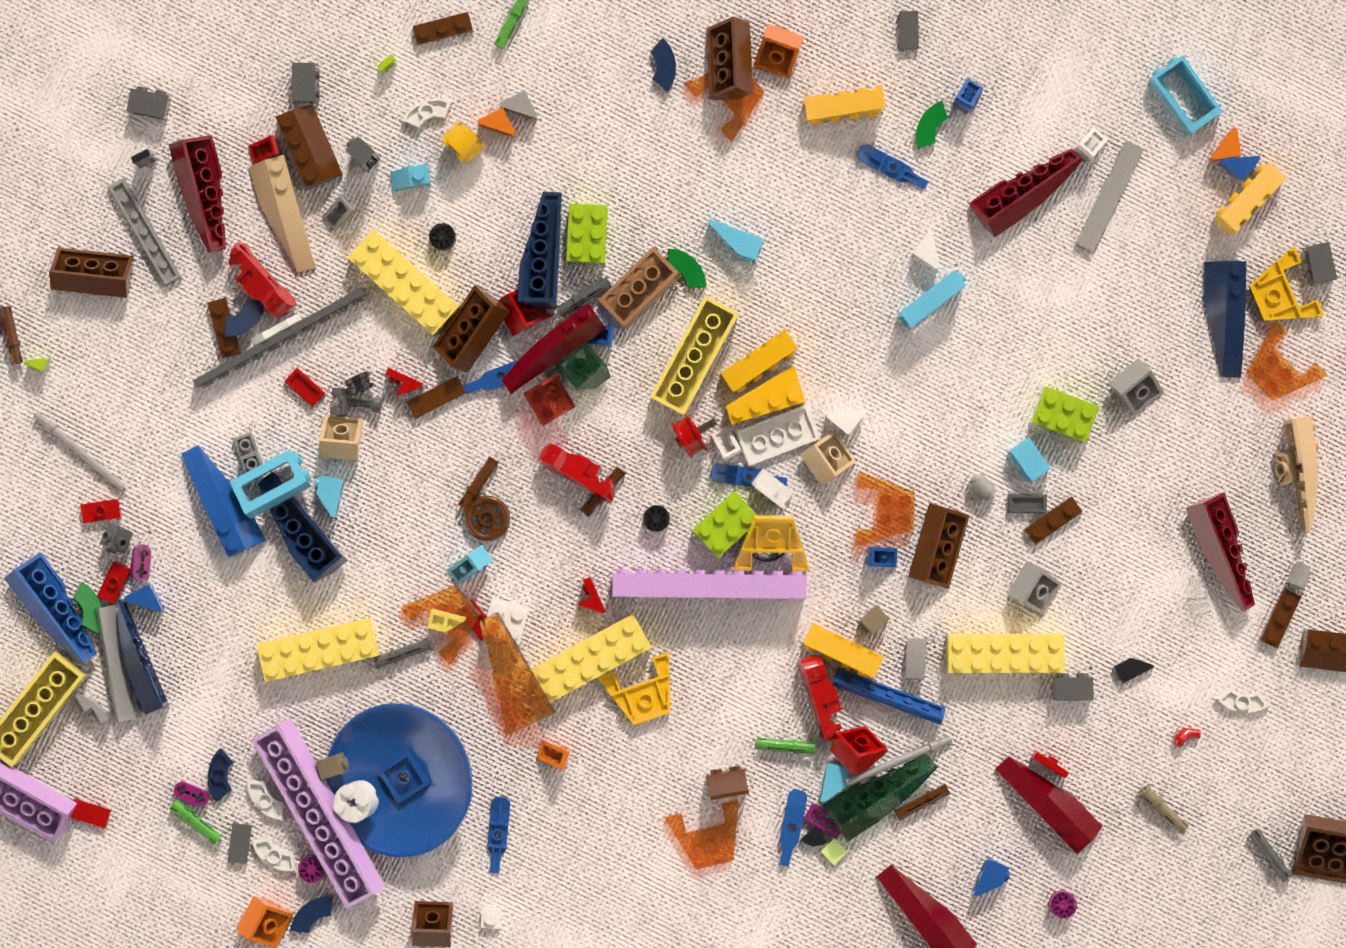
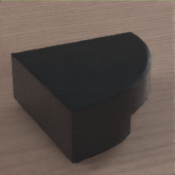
M816 827L812 828L801 838L805 844L810 846H821L828 842Z

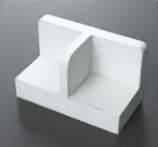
M762 469L751 482L756 489L785 510L786 506L784 504L793 494L792 490L765 469Z

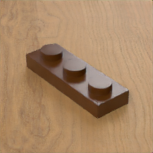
M468 12L413 26L418 46L473 32Z
M227 298L207 302L222 358L241 354L237 336L224 337L225 318L232 317Z
M1070 496L1024 530L1034 545H1036L1083 511L1073 497Z
M1285 588L1282 589L1259 641L1278 649L1302 596Z

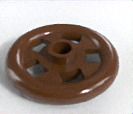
M485 495L476 498L472 502L468 511H465L464 522L468 532L474 538L486 542L494 541L502 537L507 531L510 524V513L502 500L494 496ZM485 503L487 509L479 512L477 507ZM494 506H497L501 511L498 515L491 510ZM485 515H490V522L484 521ZM472 516H478L479 524L473 525ZM497 519L502 521L499 529L494 527ZM481 527L490 528L489 534L481 533Z

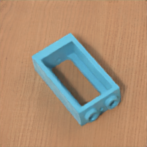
M1182 55L1180 58L1175 56L1167 62L1168 66L1164 69L1159 67L1151 73L1153 77L1149 81L1189 136L1223 111ZM1174 71L1181 75L1206 111V114L1196 122L1189 120L1163 83V79Z
M954 270L898 313V318L908 330L963 289L966 286L964 283L966 281L965 277L960 271L957 273Z
M289 449L230 481L247 517L252 519L311 487L309 482L311 479L310 474L306 469H303L301 465L303 460L299 453ZM289 463L294 473L293 479L252 501L250 500L244 488L245 485Z

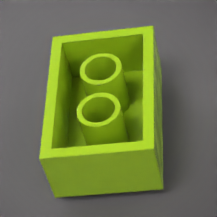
M569 203L567 263L605 265L608 205Z
M1044 386L1029 423L1081 443H1086L1100 406Z
M734 490L692 530L719 558L749 530L754 515L757 514Z

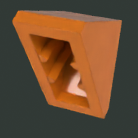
M503 107L479 119L477 122L480 127L515 138L516 133Z
M1233 127L1210 156L1208 159L1210 162L1241 156L1238 129L1236 127Z
M542 740L536 758L563 770L570 749Z

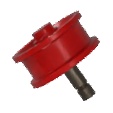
M686 413L684 415L685 418L676 423L672 421L670 424L677 435L675 437L677 444L680 448L684 447L690 459H693L694 454L701 450H708L701 434L716 426L717 422L712 418L709 422H705L697 427Z

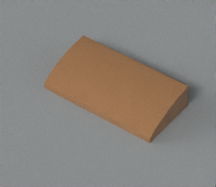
M653 246L599 301L623 327L628 329L682 275Z

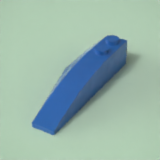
M198 445L181 453L227 556L233 557L266 541L255 517L250 519L244 514L230 482L215 466L204 450Z
M41 552L14 569L4 578L42 628L78 662L83 664L97 654L88 633L80 626L81 618L74 611V603L67 596L65 591L67 588L64 582Z

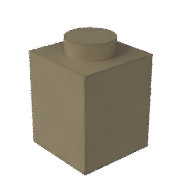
M875 604L859 619L862 623L860 627L866 634L869 632L875 634L890 618Z
M343 752L316 761L321 780L349 771L348 759L344 756Z

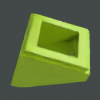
M51 359L25 360L24 363L38 371L45 372Z

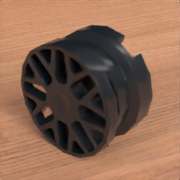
M438 223L431 228L429 241L437 250L447 251L455 245L456 233L449 224Z
M369 371L344 381L345 385L351 390L350 396L375 386L374 382H370Z
M660 505L650 506L643 516L645 526L654 532L663 531L670 522L669 512Z

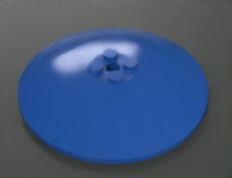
M388 703L364 710L349 720L340 730L332 743L328 757L343 752L344 756L348 759L349 771L325 780L334 796L342 786L353 781L363 780L375 788L379 801L376 811L357 823L350 822L364 847L386 856L413 857L430 852L441 846L458 830L470 806L473 778L466 750L456 733L447 723L424 708L405 703ZM402 772L408 775V782L401 780L400 775Z

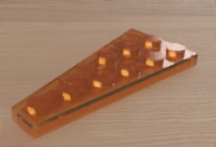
M499 612L482 619L480 625L484 642L488 648V660L492 666L493 682L497 699L501 705V717L505 723L506 728L504 730L507 736L552 715L555 710Z

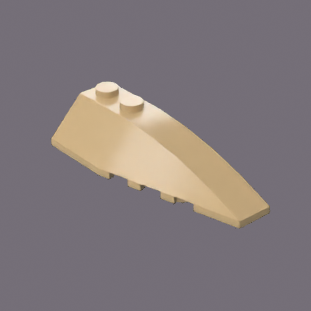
M281 155L250 166L259 205L296 272L301 273L315 269L316 265L287 157Z
M1311 416L1284 420L1289 453L1294 455L1295 469L1298 476L1294 485L1302 534H1309L1311 532L1318 488L1316 450L1319 449L1317 439H1314L1313 431L1316 430L1314 420H1311Z

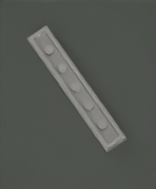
M1127 140L1125 141L1075 243L1076 245L1094 252L1143 148Z
M123 177L108 186L110 193L164 286L167 287L182 278L126 179Z
M116 605L96 608L115 721L122 722L136 719L129 686V676L120 643Z

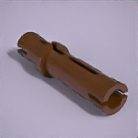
M1 307L0 315L7 343L5 346L8 348L11 365L23 363L20 351L21 341L17 337L12 307Z
M490 456L488 457L470 486L466 487L467 490L459 501V506L468 511V508L475 498L479 497L482 487L499 464L498 461Z
M616 466L608 477L612 479L613 486L615 487L626 473ZM592 493L589 495L590 498L579 509L587 517L592 514L599 504L602 505L603 503L601 498Z
M944 783L932 791H926L925 795L894 811L899 821L930 804H936V801L951 793Z

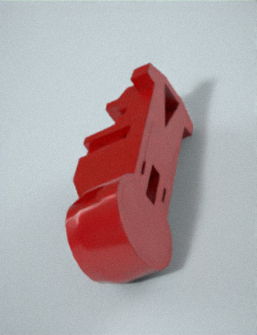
M241 242L235 243L231 248L228 261L230 266L242 265L240 267L242 272L235 280L243 286L242 288L249 296L261 301L267 311L277 318L286 316L297 305L294 297L275 280L249 251L250 248L246 244Z
M552 443L544 447L537 458L539 463L591 492L606 503H612L615 496L612 489L614 487L613 482L609 477L606 481L601 480L599 482L598 477L602 472L600 465L595 464L582 455L568 453Z
M810 655L798 660L799 671L808 693L820 738L823 742H829L834 739L836 732L841 729V724L830 721V718H833V713L841 711L842 707L838 700L836 688L827 678L826 669L819 655Z

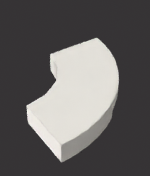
M431 98L414 105L405 114L402 122L420 129L430 119L439 118L445 120L452 101L443 98Z
M296 314L251 339L253 345H257L302 319L299 314Z
M1229 687L1215 698L1222 706L1237 713H1257L1270 706L1258 690L1250 694H1241L1232 687Z
M247 780V790L250 799L261 813L269 818L284 821L285 801L279 800L271 794L267 781Z
M271 837L251 841L257 856L268 866L283 872L297 871L294 852H286L279 849Z

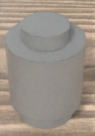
M982 473L980 475L975 474L968 481L970 483L969 488L981 500L984 499L986 502L997 492L994 488L995 485Z
M1296 561L1287 580V583L1290 584L1289 588L1300 591L1301 588L1305 589L1311 574V566Z

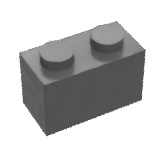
M292 63V102L294 104H317V99H320V87H317V79H320V68H317L316 63Z
M137 86L136 89L130 88L126 111L130 114L167 120L171 97L167 95V92L155 90V93L148 92V88Z
M1329 242L1303 248L1301 256L1303 263L1307 265L1306 278L1311 283V286L1338 279Z
M1057 673V677H1052L1054 701L1094 700L1093 677L1088 676V673H1077V677H1069V673Z

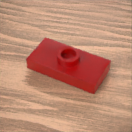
M119 499L80 504L83 523L122 518Z
M113 561L97 597L116 604L130 574V568Z
M1036 750L1031 755L1032 758L1063 778H1066L1070 773L1057 765L1059 761L1051 755L1047 758Z

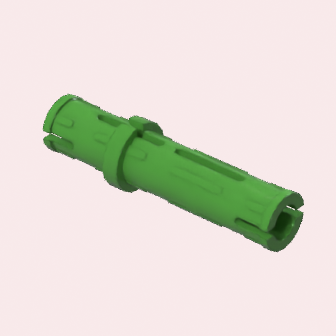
M516 0L513 7L509 9L510 13L494 42L495 46L505 50L520 18H523V12L530 0Z
M757 737L756 750L814 754L815 742L798 741V739L782 740Z
M178 799L169 808L182 818L184 823L187 822L213 845L222 836L204 820L199 818L193 809L190 810Z

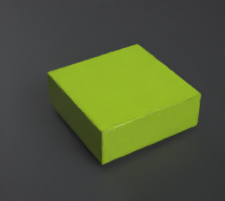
M390 54L377 65V68L382 74H385L397 63V60Z

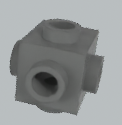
M108 522L102 534L100 544L105 546V550L110 553L116 554L120 552L125 554L130 545L133 532Z

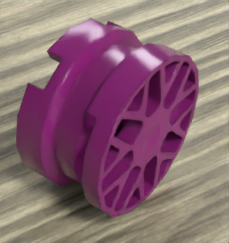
M316 855L306 856L298 866L300 878L307 883L318 882L326 873Z
M1066 890L1055 891L1049 898V909L1059 918H1069L1077 909L1075 897Z

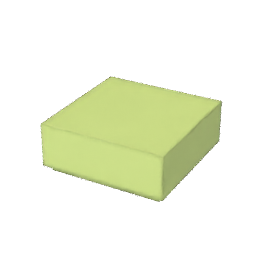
M835 838L821 850L833 865L848 853Z

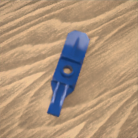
M870 144L861 145L857 153L860 162L900 183L910 182L925 190L929 182L915 174L908 164ZM891 164L897 166L895 171L890 170L889 166Z
M519 360L489 370L479 380L465 384L466 393L469 394L480 389L494 390L505 386L502 380L498 379V375L500 373L506 375Z
M716 463L711 468L710 477L714 482L754 487L751 482L762 469ZM746 474H752L753 479L747 481L745 478ZM774 476L777 480H779L781 483L787 486L788 478Z
M793 789L788 793L780 834V842L783 849L779 865L789 867L792 850L799 843L808 797L802 790ZM794 824L795 830L789 831L788 825Z
M496 796L491 800L487 844L491 854L490 873L500 872L501 856L507 849L511 801L507 797ZM496 831L501 832V838H495L494 833Z

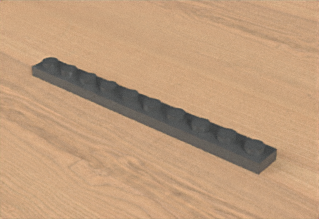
M361 287L192 380L197 388L202 387V389L209 387L213 384L212 381L219 378L221 380L230 375L229 371L234 368L239 370L246 366L245 362L251 359L255 361L263 357V352L267 350L272 352L278 349L281 342L286 340L288 343L297 338L296 334L301 331L306 333L314 328V324L318 322L322 324L330 320V315L334 313L338 315L345 312L348 305L361 303L364 301L363 297L367 296L364 289Z

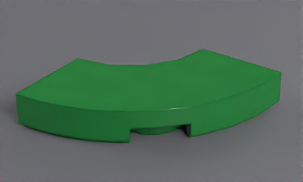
M943 100L932 105L922 115L915 134L917 149L936 143L935 134L937 128L942 122L948 120Z
M669 248L668 262L684 276L687 287L706 288L705 275L699 263L689 254L681 250Z
M80 582L72 598L81 610L82 619L80 626L95 634H99L96 608H102L100 601L87 584Z

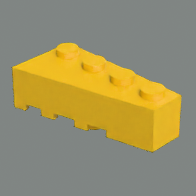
M882 85L875 86L876 90L870 91L866 87L859 88L851 94L850 91H841L835 93V96L823 94L805 97L806 122H811V125H820L825 120L835 123L841 122V118L848 117L849 120L861 119L863 115H868V118L880 116L879 113H883L885 109Z
M1271 163L1265 166L1261 164L1254 171L1256 173L1255 177L1252 180L1248 178L1241 185L1243 189L1239 193H1233L1228 199L1230 203L1226 207L1222 205L1215 212L1216 218L1214 221L1229 236L1236 233L1241 228L1240 225H1243L1252 216L1251 213L1255 212L1265 202V199L1286 179Z
M784 329L779 335L769 339L761 347L753 350L746 357L721 372L720 375L732 393L737 391L739 394L748 388L747 383L752 380L755 383L764 377L762 373L769 370L772 372L780 366L778 362L783 359L788 361L794 357V352L798 347Z
M793 365L728 404L726 410L730 424H737L805 403L795 366Z
M813 622L803 640V644L806 645L805 649L813 653L817 650L823 653V658L831 662L833 659L840 661V666L848 670L852 667L858 670V675L865 678L868 675L873 678L875 677L884 658Z

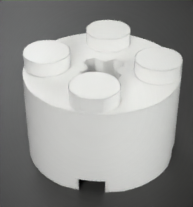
M363 780L348 783L336 792L333 809L343 820L357 823L376 811L379 803L375 793L376 790L370 783Z

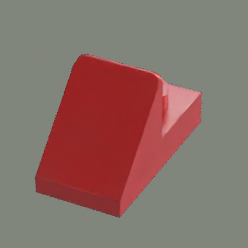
M389 367L385 373L389 376V381L399 384L400 381L402 382L396 395L397 397L421 389L425 385Z
M591 577L584 579L585 584L581 586L585 595L589 594L591 598L577 603V605L602 614L605 613L606 610Z

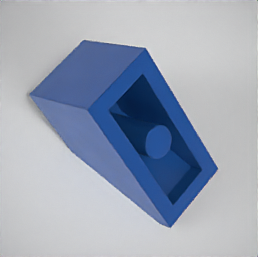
M986 857L972 894L979 896L1002 886L1010 877L1009 867Z

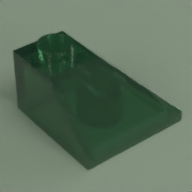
M584 343L554 364L577 390L596 389L611 378L607 365L587 343Z

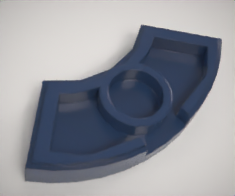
M662 38L651 50L650 54L654 57L657 65L653 81L668 92L675 79L676 60L670 45Z
M245 300L244 308L239 314L225 318L224 337L239 336L253 328L263 314L265 308L263 303L256 300Z
M222 747L214 754L208 769V786L216 802L232 790L228 782V772L234 761Z
M333 896L318 897L306 903L296 913L290 931L310 933L311 927L316 920L331 916Z

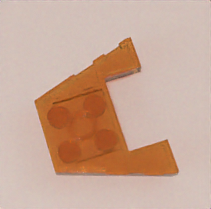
M708 74L684 83L695 98L709 87ZM753 77V94L741 99L723 100L735 115L733 119L720 128L730 142L735 139L765 93Z
M1277 320L1272 323L1246 371V374L1271 401L1327 376V373L1316 362L1300 375L1279 353L1274 345L1288 332Z
M858 471L857 489H876L877 509L876 529H856L855 546H862L913 531L915 492Z
M456 585L400 608L411 621L415 620L426 609L429 613L432 609L466 617L464 622L446 632L452 640L438 652L449 665L454 662L481 614Z
M738 799L721 803L725 818L724 824L686 832L682 813L665 817L666 822L695 869L734 861Z

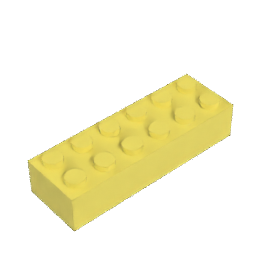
M374 229L347 257L434 336L448 323L459 308L455 302Z
M705 295L650 398L684 416L739 313Z
M633 613L533 667L531 670L549 703L652 647Z
M372 617L256 644L265 682L380 655Z
M946 634L947 672L1065 673L1064 634Z
M59 651L53 652L0 719V758L11 767L17 766L88 676L86 672Z

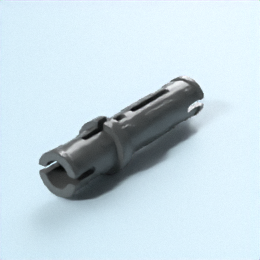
M605 276L577 295H571L569 300L558 305L557 308L564 317L574 309H580L581 305L611 288L612 285Z
M426 638L396 650L391 649L388 653L373 658L377 669H379L380 667L391 663L397 664L402 659L431 650L432 647L429 639Z
M1255 829L1249 836L1270 863V868L1275 870L1282 882L1289 880L1293 875L1283 863V858L1277 855L1260 829Z

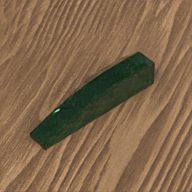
M928 754L904 763V766L901 768H892L887 770L888 773L877 777L875 775L870 777V781L863 784L858 782L823 804L822 807L845 841L849 842L901 805L938 767Z

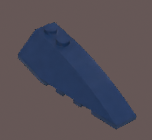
M542 192L524 254L520 261L518 302L538 309H557L562 192Z
M1247 261L1204 262L1203 302L1207 311V319L1210 324L1220 375L1224 378H1241L1245 332Z
M272 471L258 483L262 494H265L282 485L283 482ZM295 496L270 509L289 553L313 582L334 573L348 561Z
M124 599L118 600L119 636L124 662L131 681L129 686L132 693L138 697L137 705L140 712H144L147 715L168 706L169 702Z

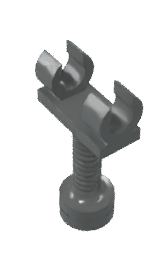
M332 388V395L343 396L342 408L331 407L330 414L346 416L347 406L371 408L372 412L381 413L382 398L374 397L371 401L349 399V389Z

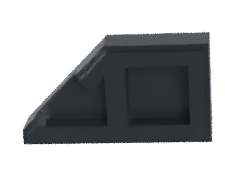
M1130 657L1113 667L1121 682L1125 683L1154 668V665Z

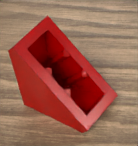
M274 135L248 145L253 164L281 156L278 139Z

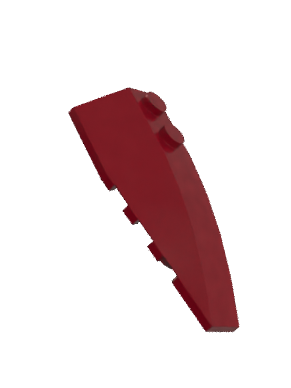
M212 135L182 139L169 144L180 190L201 240L209 253L225 250V225L222 224L224 207H221L223 189L220 188L222 171Z
M1071 148L1050 158L1046 164L1039 163L1032 166L1033 170L1024 174L1022 172L1017 173L1015 178L1007 182L1006 180L1000 181L968 204L984 228L995 238L1041 205L1083 161V158Z
M586 304L557 324L510 369L502 379L510 394L606 329L590 304Z
M1219 493L1187 507V515L1193 526L1194 534L1216 577L1242 612L1253 607L1255 602L1249 580H1246L1245 576L1247 566L1246 563L1242 562L1240 552H1243L1242 544L1238 545L1236 536L1239 534L1225 493Z
M1008 756L995 768L1077 855L1094 839L1102 828V825L1075 797L1012 757Z
M888 866L876 876L931 948H975L977 943L957 917L894 866Z

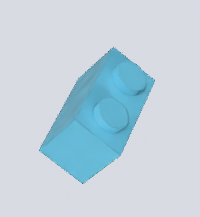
M1029 437L1008 450L1010 453L1009 459L1014 465L1018 464L1021 469L1019 473L1025 481L1033 482L1051 469Z

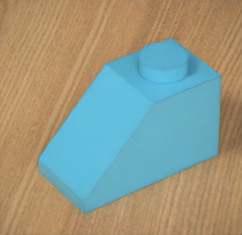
M427 164L405 167L390 172L393 191L431 186L429 166Z
M320 475V479L316 478L314 489L317 490L316 494L330 516L337 517L345 480Z
M481 545L450 567L448 572L457 585H460L493 560Z
M831 762L826 763L820 801H827L847 787L845 779L853 776V774L844 765Z

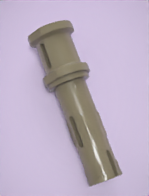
M1147 784L1139 791L1137 797L1139 799L1142 798L1151 810H1156L1180 834L1187 830L1189 824L1163 802V797L1161 795L1158 796L1151 789V785Z

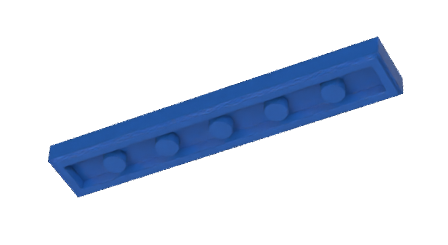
M840 668L836 670L832 683L833 686L941 725L946 707Z

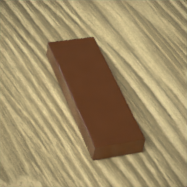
M456 376L406 403L414 418L417 419L466 394V391L459 377Z

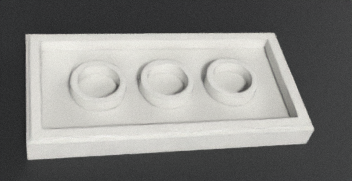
M807 404L735 431L749 467L821 440Z

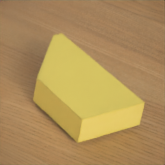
M432 609L427 628L446 633L464 622L466 617Z

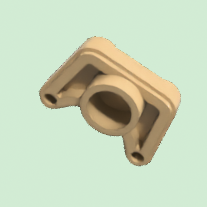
M1274 452L1272 457L1277 461L1275 470L1279 476L1277 486L1285 487L1296 482L1298 476L1295 469L1294 455L1289 452Z

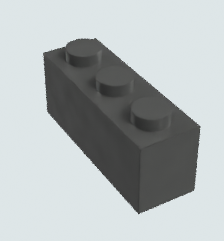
M359 136L356 139L354 137L351 138L346 144L347 148L345 151L367 172L381 159Z

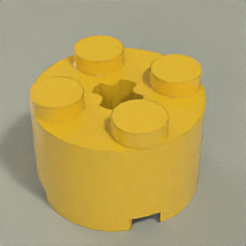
M459 119L443 135L444 139L442 142L449 149H455L457 151L455 155L462 162L471 163L487 146L481 144L483 141L468 126L462 125L464 122Z

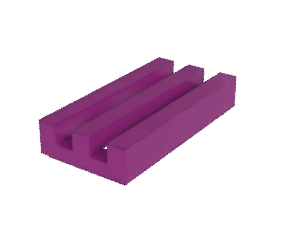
M814 803L811 804L803 818L804 821L836 839L846 823ZM816 809L820 811L821 813L827 815L833 820L839 822L840 825L837 826L833 824L832 822L826 820L820 815L814 813L813 810ZM810 815L824 822L825 824L831 826L837 831L834 833L828 830L827 828L821 826L820 824L816 823L815 821L809 819Z

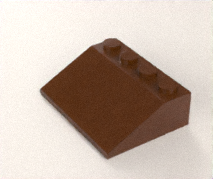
M1305 814L1299 832L1292 873L1294 875L1346 884V821Z

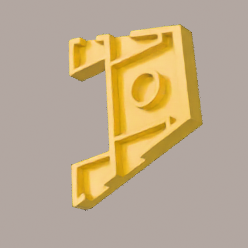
M1296 247L1288 250L1248 285L1263 321L1324 316L1318 299L1299 307L1284 270L1302 262Z
M754 515L734 563V570L752 571V553H792V571H809V564L794 517Z
M669 652L652 657L658 677L622 690L614 671L598 677V680L633 725L670 713Z

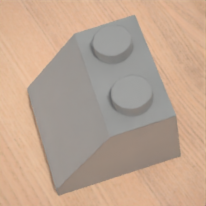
M1139 358L1109 382L1115 394L1133 416H1136L1164 393L1152 370Z
M1026 561L1007 595L1043 616L1062 582L1041 568Z

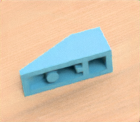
M709 219L708 225L736 255L741 257L740 260L747 263L756 261L764 238Z

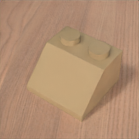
M325 414L319 439V457L358 461L363 418Z
M835 430L800 454L821 486L856 462Z

